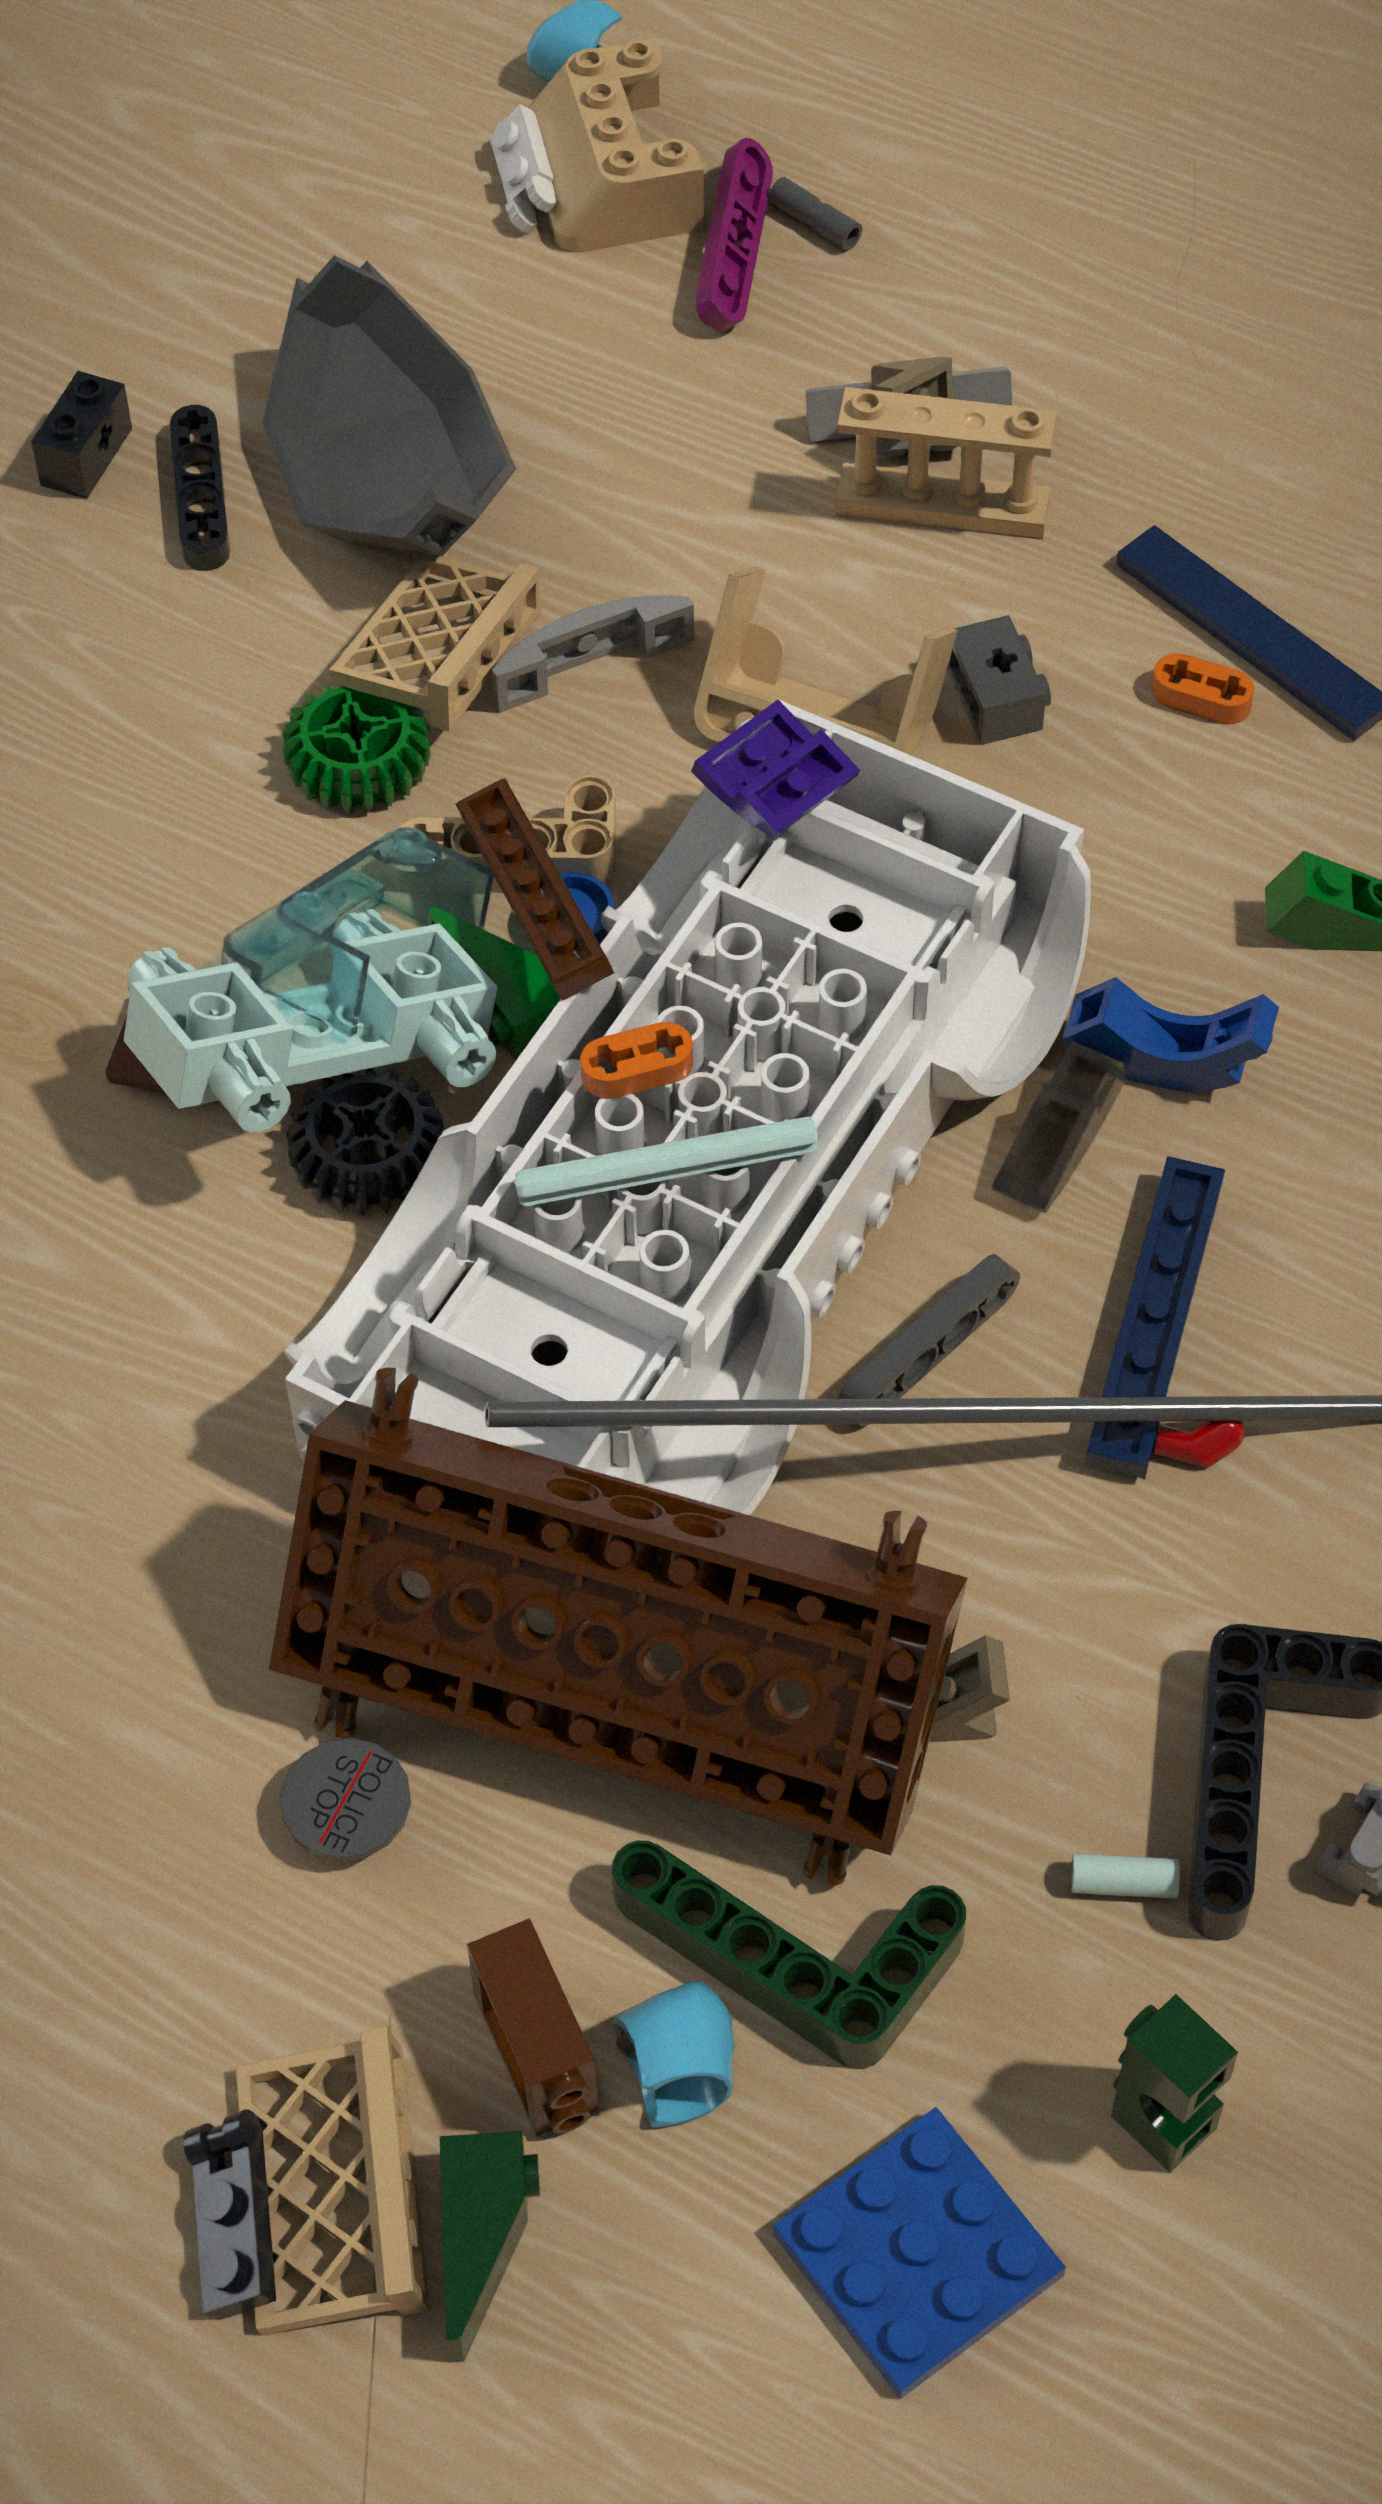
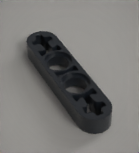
M188 405L175 411L170 420L179 535L185 563L199 571H210L224 565L230 555L220 440L214 412L202 405ZM199 429L201 442L191 443L190 430ZM197 462L211 465L209 470L199 474H192L185 470L187 466ZM199 500H208L215 504L211 509L203 512H195L188 508L192 503ZM209 531L210 546L201 547L199 532Z

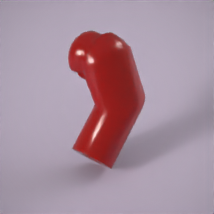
M1206 1421L1193 1432L1161 1425L1155 1444L1154 1455L1200 1467H1210L1241 1445L1245 1436L1244 1424L1242 1421Z

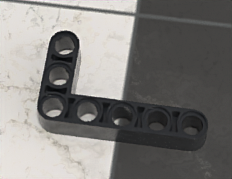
M1246 1624L1226 1626L1220 1629L1214 1636L1204 1677L1188 1900L1189 1921L1195 1931L1203 1937L1215 1941L1231 1939L1237 1936L1244 1928L1255 1886L1266 1708L1354 1719H1371L1382 1713L1381 1641L1370 1638ZM1237 1659L1246 1663L1249 1668L1237 1670L1229 1667L1224 1661ZM1300 1666L1312 1672L1313 1676H1297L1289 1671L1288 1668ZM1366 1674L1373 1677L1378 1683L1364 1684L1355 1679L1353 1675ZM1223 1716L1237 1717L1245 1722L1246 1725L1234 1728L1227 1726L1219 1718ZM1230 1774L1241 1780L1243 1784L1230 1787L1220 1783L1215 1776ZM1215 1833L1230 1834L1238 1840L1239 1844L1223 1846L1215 1842L1211 1835ZM1211 1893L1226 1894L1234 1900L1235 1905L1223 1908L1216 1906L1208 1901L1206 1895Z

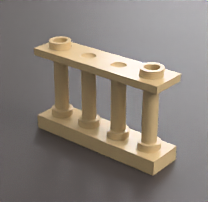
M845 387L837 424V433L856 435L855 464L844 462L842 464L835 499V515L1043 539L1050 486L1033 484L1036 456H1051L1057 411ZM877 437L909 441L907 470L876 466ZM930 443L962 447L960 476L928 472ZM983 449L1015 453L1012 482L981 478Z

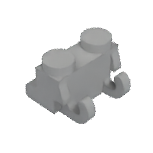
M1364 1783L1352 1806L1360 1813H1366L1369 1808H1371V1811L1357 1835L1353 1838L1342 1860H1339L1343 1853L1342 1849L1334 1844H1328L1315 1867V1871L1358 1897L1363 1889L1382 1899V1789L1373 1784Z

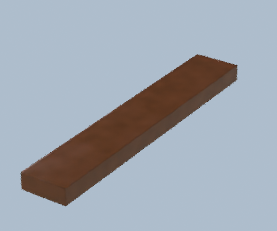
M500 779L458 801L455 805L561 1001L614 974L608 958L506 779Z

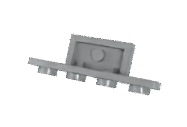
M1007 367L952 372L953 399L1012 406L1011 372ZM872 382L807 389L805 401L809 439L812 442L856 437L853 434L837 433L845 387L872 390ZM877 437V455L881 457L903 455L909 447V441ZM930 443L931 451H948L957 447Z

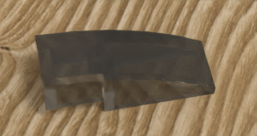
M1071 1041L1049 1085L1043 1084L992 1184V1189L1046 1213L1080 1164L1127 1079L1124 1063Z

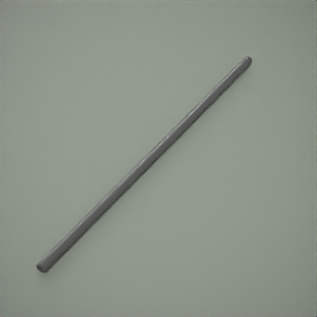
M1382 1395L486 1402L485 1424L487 1428L1382 1420Z

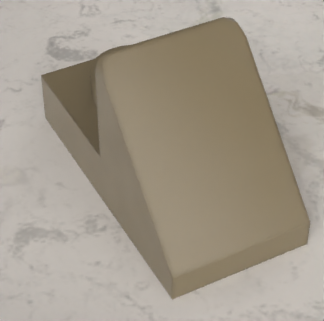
M942 356L879 363L871 368L872 390L953 399L952 358Z
M985 1635L950 1653L929 1742L977 1740L996 1736L994 1708L1010 1701L1003 1642Z

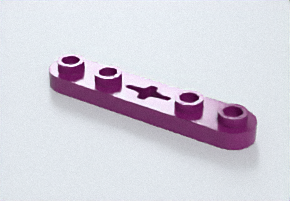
M751 138L741 139L728 148L724 154L696 291V311L699 318L707 326L723 332L741 322L746 315L773 177V167L768 154L758 142Z

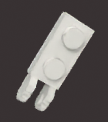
M519 104L506 119L496 126L493 134L490 136V141L508 202L505 205L506 211L509 214L508 217L517 229L530 233L538 224L535 218L534 205L546 213L556 205L557 199L555 198L552 184L554 177L536 115L533 110Z

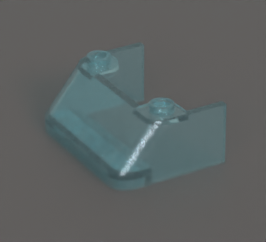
M402 827L385 834L330 867L230 931L224 937L221 964L237 962L260 990L351 1038L357 1033L370 956L333 937L335 929L341 921L347 918L348 913H362L365 910L375 909L379 905L384 904L428 926L427 910L437 907L484 930L494 876L489 868L428 838L424 832L411 827Z

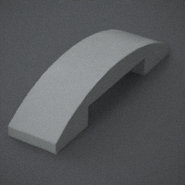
M683 596L633 597L591 606L549 623L515 645L492 669L495 707L500 713L548 695L547 677L636 644L645 658H649L694 641L693 602L689 597Z

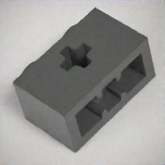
M1007 615L953 628L958 631L947 671L980 744L984 745L1043 730L1045 706L1051 704L1049 684L1044 674L1037 675L1032 665L1030 643L1026 635H1018L1010 616Z

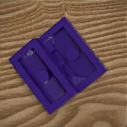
M778 699L695 760L691 772L732 811L757 829L776 838L859 775L860 769L822 729L812 735Z

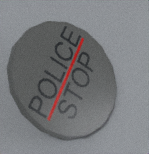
M355 1738L326 1741L304 1753L288 1771L280 1795L283 1821L295 1842L317 1857L340 1862L367 1858L388 1846L405 1826L411 1806L408 1776L397 1758L376 1743Z

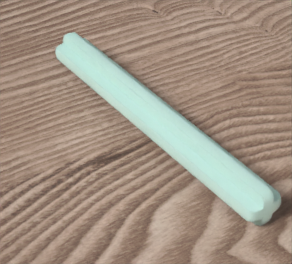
M811 1117L796 1118L520 1170L515 1174V1186L521 1205L532 1206L812 1153L818 1149V1133Z

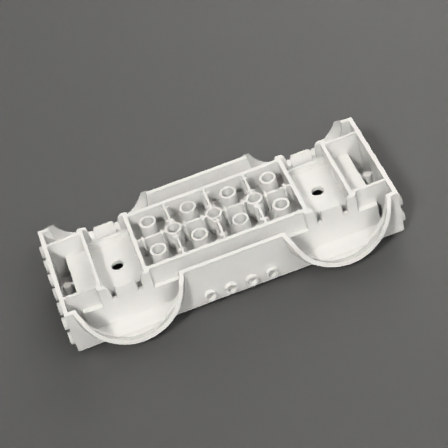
M780 700L812 735L822 729L860 769L859 775L776 838L769 836L748 823L704 786L674 836L636 889L617 910L608 905L602 913L601 923L608 935L600 946L608 958L614 974L562 1001L560 999L473 1121L452 1126L443 1131L397 1213L343 1293L308 1335L297 1344L290 1341L284 1349V1354L293 1366V1369L285 1378L298 1453L301 1459L305 1462L309 1434L344 1400L372 1408L376 1385V1371L381 1368L391 1367L396 1368V1390L398 1385L411 1372L419 1379L414 1393L410 1419L751 1515L769 1490L784 1460L797 1425L487 1428L485 1424L486 1402L804 1399L811 1361V1320L814 1316L822 1318L830 1308L836 1293L835 1283L843 1271L851 1273L856 1268L865 1248V1237L872 1227L880 1229L887 1220L894 1201L892 1196L900 1183L907 1186L913 1180L921 1162L922 1155L920 1152L954 1100L970 1101L989 1098L1016 1088L1044 1059L1061 1030L1081 973L1090 922L1091 876L1090 870L1081 855L1084 829ZM748 719V720L742 722V723L739 725L738 728H740L741 726H743L745 723H747V722H748L749 720H751V719ZM850 912L860 917L862 925L854 931L842 932L833 928L829 921L834 915ZM660 1022L679 1024L687 1029L692 1037L693 1066L690 1073L684 1079L675 1083L609 1099L595 1097L582 1084L580 1055L583 1048L595 1039ZM667 1047L657 1049V1052H661L664 1058L675 1056V1054H671L668 1051ZM609 1062L599 1064V1067L605 1069L606 1074L617 1071V1069H613L610 1066ZM811 1117L818 1133V1149L812 1153L532 1206L521 1205L515 1186V1174L520 1170L796 1118ZM547 1341H555L562 1344L568 1352L561 1363L553 1366L539 1364L533 1359L531 1354L538 1344Z

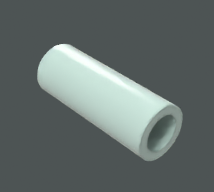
M1077 1853L1072 1855L1071 1893L1178 1899L1179 1859Z

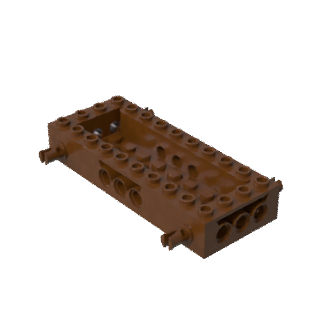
M391 1367L381 1368L376 1371V1385L372 1408L344 1400L309 1434L269 1670L322 1685L318 1712L314 1720V1727L317 1731L321 1733L333 1719L336 1711L335 1737H348L352 1735L356 1728L355 1719L359 1697L810 1831L813 1832V1837L803 1872L812 1881L824 1855H828V1886L840 1885L845 1881L851 1844L886 1855H892L913 1812L968 1577L917 1563L922 1537L927 1528V1522L923 1518L917 1516L903 1544L900 1542L902 1511L886 1512L883 1517V1529L878 1551L876 1552L410 1419L414 1393L419 1379L411 1372L398 1385L396 1390V1368ZM415 1571L423 1575L430 1585V1597L418 1598L411 1595L403 1586L402 1572ZM538 1607L547 1611L555 1622V1632L541 1634L534 1631L526 1621L525 1609ZM655 1644H665L672 1647L681 1658V1669L667 1671L658 1667L651 1658L650 1647ZM791 1681L801 1685L809 1696V1705L803 1708H793L786 1705L777 1694V1684Z

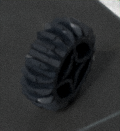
M369 1068L361 1076L345 1073L342 1075L343 1080L338 1082L328 1077L323 1078L321 1083L322 1092L306 1089L305 1097L303 1098L304 1105L294 1106L291 1115L292 1124L288 1125L286 1133L288 1147L290 1148L288 1151L290 1165L294 1168V1172H297L298 1181L303 1186V1189H312L313 1195L317 1198L319 1204L333 1198V1204L339 1213L350 1203L357 1205V1210L362 1216L366 1213L369 1205L379 1204L388 1213L391 1200L398 1198L404 1201L438 1138L443 1133V1115L439 1112V1108H435V1102L429 1090L419 1091V1085L414 1077L399 1082V1075L396 1074L394 1068L390 1069L383 1077L376 1076V1071L373 1068ZM402 1125L412 1134L405 1146L397 1141L396 1132ZM329 1134L336 1138V1149L330 1155L321 1147Z

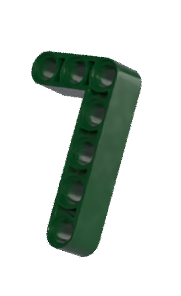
M641 1840L628 1843L617 1851L612 1862L614 1901L617 1909L626 1918L819 2050L851 2069H865L874 2066L884 2057L957 1959L963 1947L966 1907L962 1898L954 1890L945 1886L930 1885L918 1890L902 1908L853 1975H851L658 1844ZM639 1874H648L658 1880L654 1885L645 1889L635 1888L627 1883L631 1877ZM691 1910H701L711 1916L707 1922L700 1925H690L680 1919L685 1912ZM928 1919H939L946 1922L951 1929L941 1934H932L925 1931L919 1924ZM754 1946L761 1949L765 1955L759 1960L745 1962L738 1959L733 1953L739 1948ZM891 1969H902L908 1972L914 1979L903 1985H893L884 1980L881 1975ZM797 1983H810L816 1986L820 1992L815 1997L799 1999L792 1996L787 1990ZM856 2019L869 2022L876 2030L867 2036L857 2037L848 2034L842 2026Z

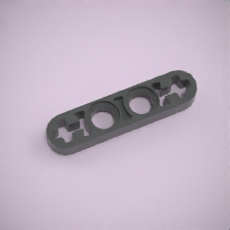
M992 1254L987 1256L858 1370L846 1383L838 1399H900L1009 1300L1019 1284L1020 1273L998 1255ZM859 1424V1425L865 1427V1426L870 1425V1424Z

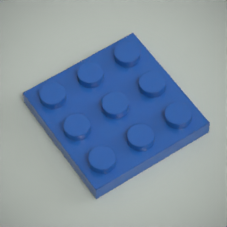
M937 2107L930 2110L773 2225L774 2237L899 2399H902L1064 2276L1066 2270L1063 2262Z

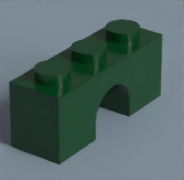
M1177 1994L1159 2010L1152 2004L1147 2006L1126 2028L1124 2036L1127 2038L1125 2050L1118 2060L1122 2066L1120 2075L1113 2084L1116 2094L1111 2117L1169 2173L1217 2129L1224 2103L1214 2094L1231 2079L1238 2054L1234 2047Z

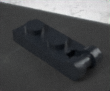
M244 2109L225 2117L223 2125L214 2127L211 2124L205 2123L187 2130L183 2137L184 2152L193 2169L202 2310L204 2315L218 2320L276 2301L263 2132L257 2116L251 2110ZM231 2151L233 2166L225 2169L224 2153Z

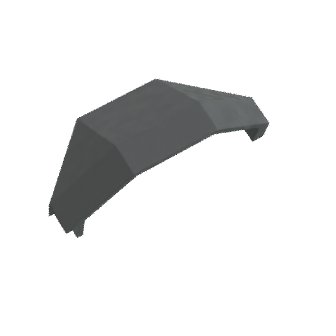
M334 255L310 283L296 278L262 423L301 523L341 541L443 556L480 517L516 470L473 369L368 261L361 267H358Z

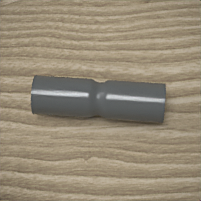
M786 177L779 178L772 186L768 200L773 206L802 224L809 225L813 231L845 251L852 249L859 241L862 234V225L833 206L822 203L817 196Z

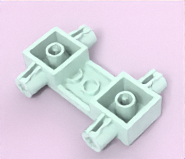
M369 909L362 913H348L347 918L341 921L334 931L331 939L332 949L338 956L334 981L264 994L237 962L196 970L190 964L179 960L177 953L170 947L161 948V951L143 952L142 957L135 961L127 976V988L130 991L124 1042L178 1109L200 1106L204 1103L219 1100L243 1130L250 1133L262 1132L280 1122L287 1113L291 1103L290 1092L286 1088L289 1085L304 1084L312 1080L345 1073H356L364 1069L397 1062H407L411 1059L425 1056L451 1085L455 1087H468L476 1084L489 1073L496 1060V1048L488 1039L498 987L440 923L401 931L396 926L383 921L381 915L374 909Z

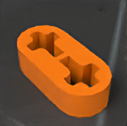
M1179 653L1168 654L1160 658L1155 664L1152 692L1159 703L1223 724L1239 723L1245 720L1251 713L1255 687L1253 681L1246 674L1232 668ZM1175 678H1182L1179 684L1172 683L1175 681ZM1227 693H1228V694H1233V696L1231 697V700H1227V699H1223V698L1226 697Z
M671 1022L655 1023L600 1037L589 1042L583 1048L580 1055L582 1084L595 1097L609 1099L675 1083L684 1079L691 1071L693 1066V1042L687 1029ZM667 1047L668 1051L671 1054H675V1056L664 1058V1055L661 1052H657V1049ZM609 1062L610 1066L613 1069H617V1071L606 1074L605 1069L599 1067V1064Z

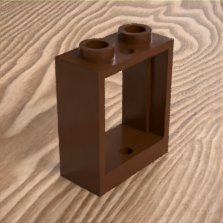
M528 1918L468 1943L467 1949L474 1997L536 2137L551 2130L555 2134H562L580 2127L589 2120L591 2113L599 2110L595 2059L531 1919Z

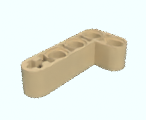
M581 776L567 786L564 818L528 819L559 874L569 872L587 874L597 878L608 887L613 882L616 864L617 824L615 791L612 784L600 776ZM462 817L411 818L403 822L396 829L394 840L400 881L407 888L420 892H502Z

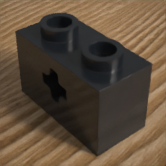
M81 371L76 372L31 441L40 486L88 499L132 430L124 383Z

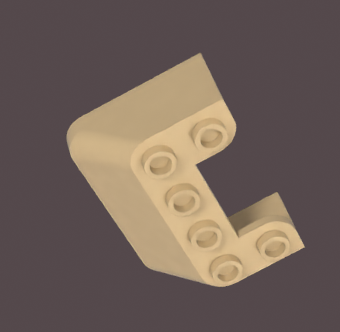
M657 38L633 40L628 43L599 48H587L573 54L528 107L536 115L554 177L552 184L557 203L545 214L555 243L566 251L586 252L704 230V169L697 150L690 143L676 138L643 144L631 112L632 110L660 106L659 74L663 68V56Z

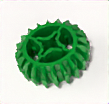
M324 683L320 697L305 694L303 707L292 708L290 723L285 724V731L283 732L285 746L283 748L285 765H288L290 778L294 781L295 787H302L308 800L320 797V801L325 809L332 807L337 802L341 803L347 814L354 805H363L370 813L375 802L382 801L391 807L395 793L409 796L412 783L423 781L425 766L429 765V759L431 758L429 743L431 742L430 727L427 725L426 719H424V713L420 708L342 686L332 689ZM355 740L358 741L359 750L356 748Z

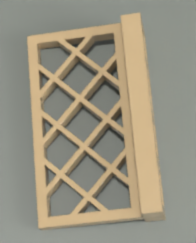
M424 553L329 669L330 683L429 710V726L450 731L491 678L494 666L517 644L540 614V568L520 563L511 575ZM429 574L450 579L449 581L431 585L425 583V579ZM488 589L496 591L497 594L475 598L472 592ZM460 595L463 599L461 602L439 606L436 601ZM424 603L427 607L426 610L403 614L401 611L403 607ZM473 616L475 619L474 623L458 627H452L449 622ZM435 624L440 629V631L418 636L413 631V629ZM399 632L404 637V639L382 644L377 640L381 636ZM449 645L452 649L450 653L434 657H428L426 653L427 650ZM414 654L417 659L416 661L394 666L389 661V659ZM377 662L381 668L368 672L354 669L356 666ZM421 676H427L429 680L424 688L401 682Z
M387 2026L360 2031L361 2041L236 2066L239 2111L244 2109L251 2110L259 2121L267 2126L263 2131L264 2154L279 2135L303 2152L279 2184L266 2175L267 2188L272 2191L268 2197L270 2219L284 2201L308 2217L307 2221L284 2250L272 2242V2252L278 2257L273 2265L275 2286L290 2267L312 2282L314 2286L297 2308L274 2312L273 2302L254 2308L256 2330L262 2336L396 2309L402 2316L430 2311L404 2054L402 2047ZM355 2063L357 2083L340 2105L315 2089L332 2067ZM309 2072L304 2079L297 2076V2074ZM283 2077L297 2088L275 2117L272 2118L257 2107L255 2083ZM308 2097H311L333 2114L308 2144L285 2127ZM358 2104L360 2110V2120L352 2115V2112L355 2110ZM345 2122L362 2134L363 2148L346 2170L321 2154ZM316 2161L339 2179L314 2210L294 2196L291 2191ZM364 2170L367 2186L357 2180ZM352 2187L368 2199L369 2214L354 2234L349 2236L327 2220V2218ZM320 2227L345 2244L321 2277L297 2260V2257ZM370 2236H372L373 2253L363 2246ZM356 2254H359L374 2265L377 2292L348 2298L334 2288L333 2285ZM326 2294L335 2299L334 2301L320 2303Z

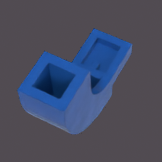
M1115 977L1075 995L1062 1040L1092 1063L1127 1080L1177 1091L1216 1090L1239 1084L1245 1062L1257 1059L1267 1053L1273 1039L1272 1032L1279 1007L1262 994L1215 1014L1204 1016L1181 1015L1165 1011L1150 1004Z

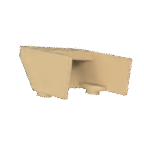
M754 566L730 573L694 706V720L699 731L708 739L720 743L736 731L742 722L755 717L779 699L912 756L935 712L958 630L946 627L924 636L914 674H903L892 679L883 690L879 707H875L781 676L786 656L782 638L772 628L752 622L766 569Z

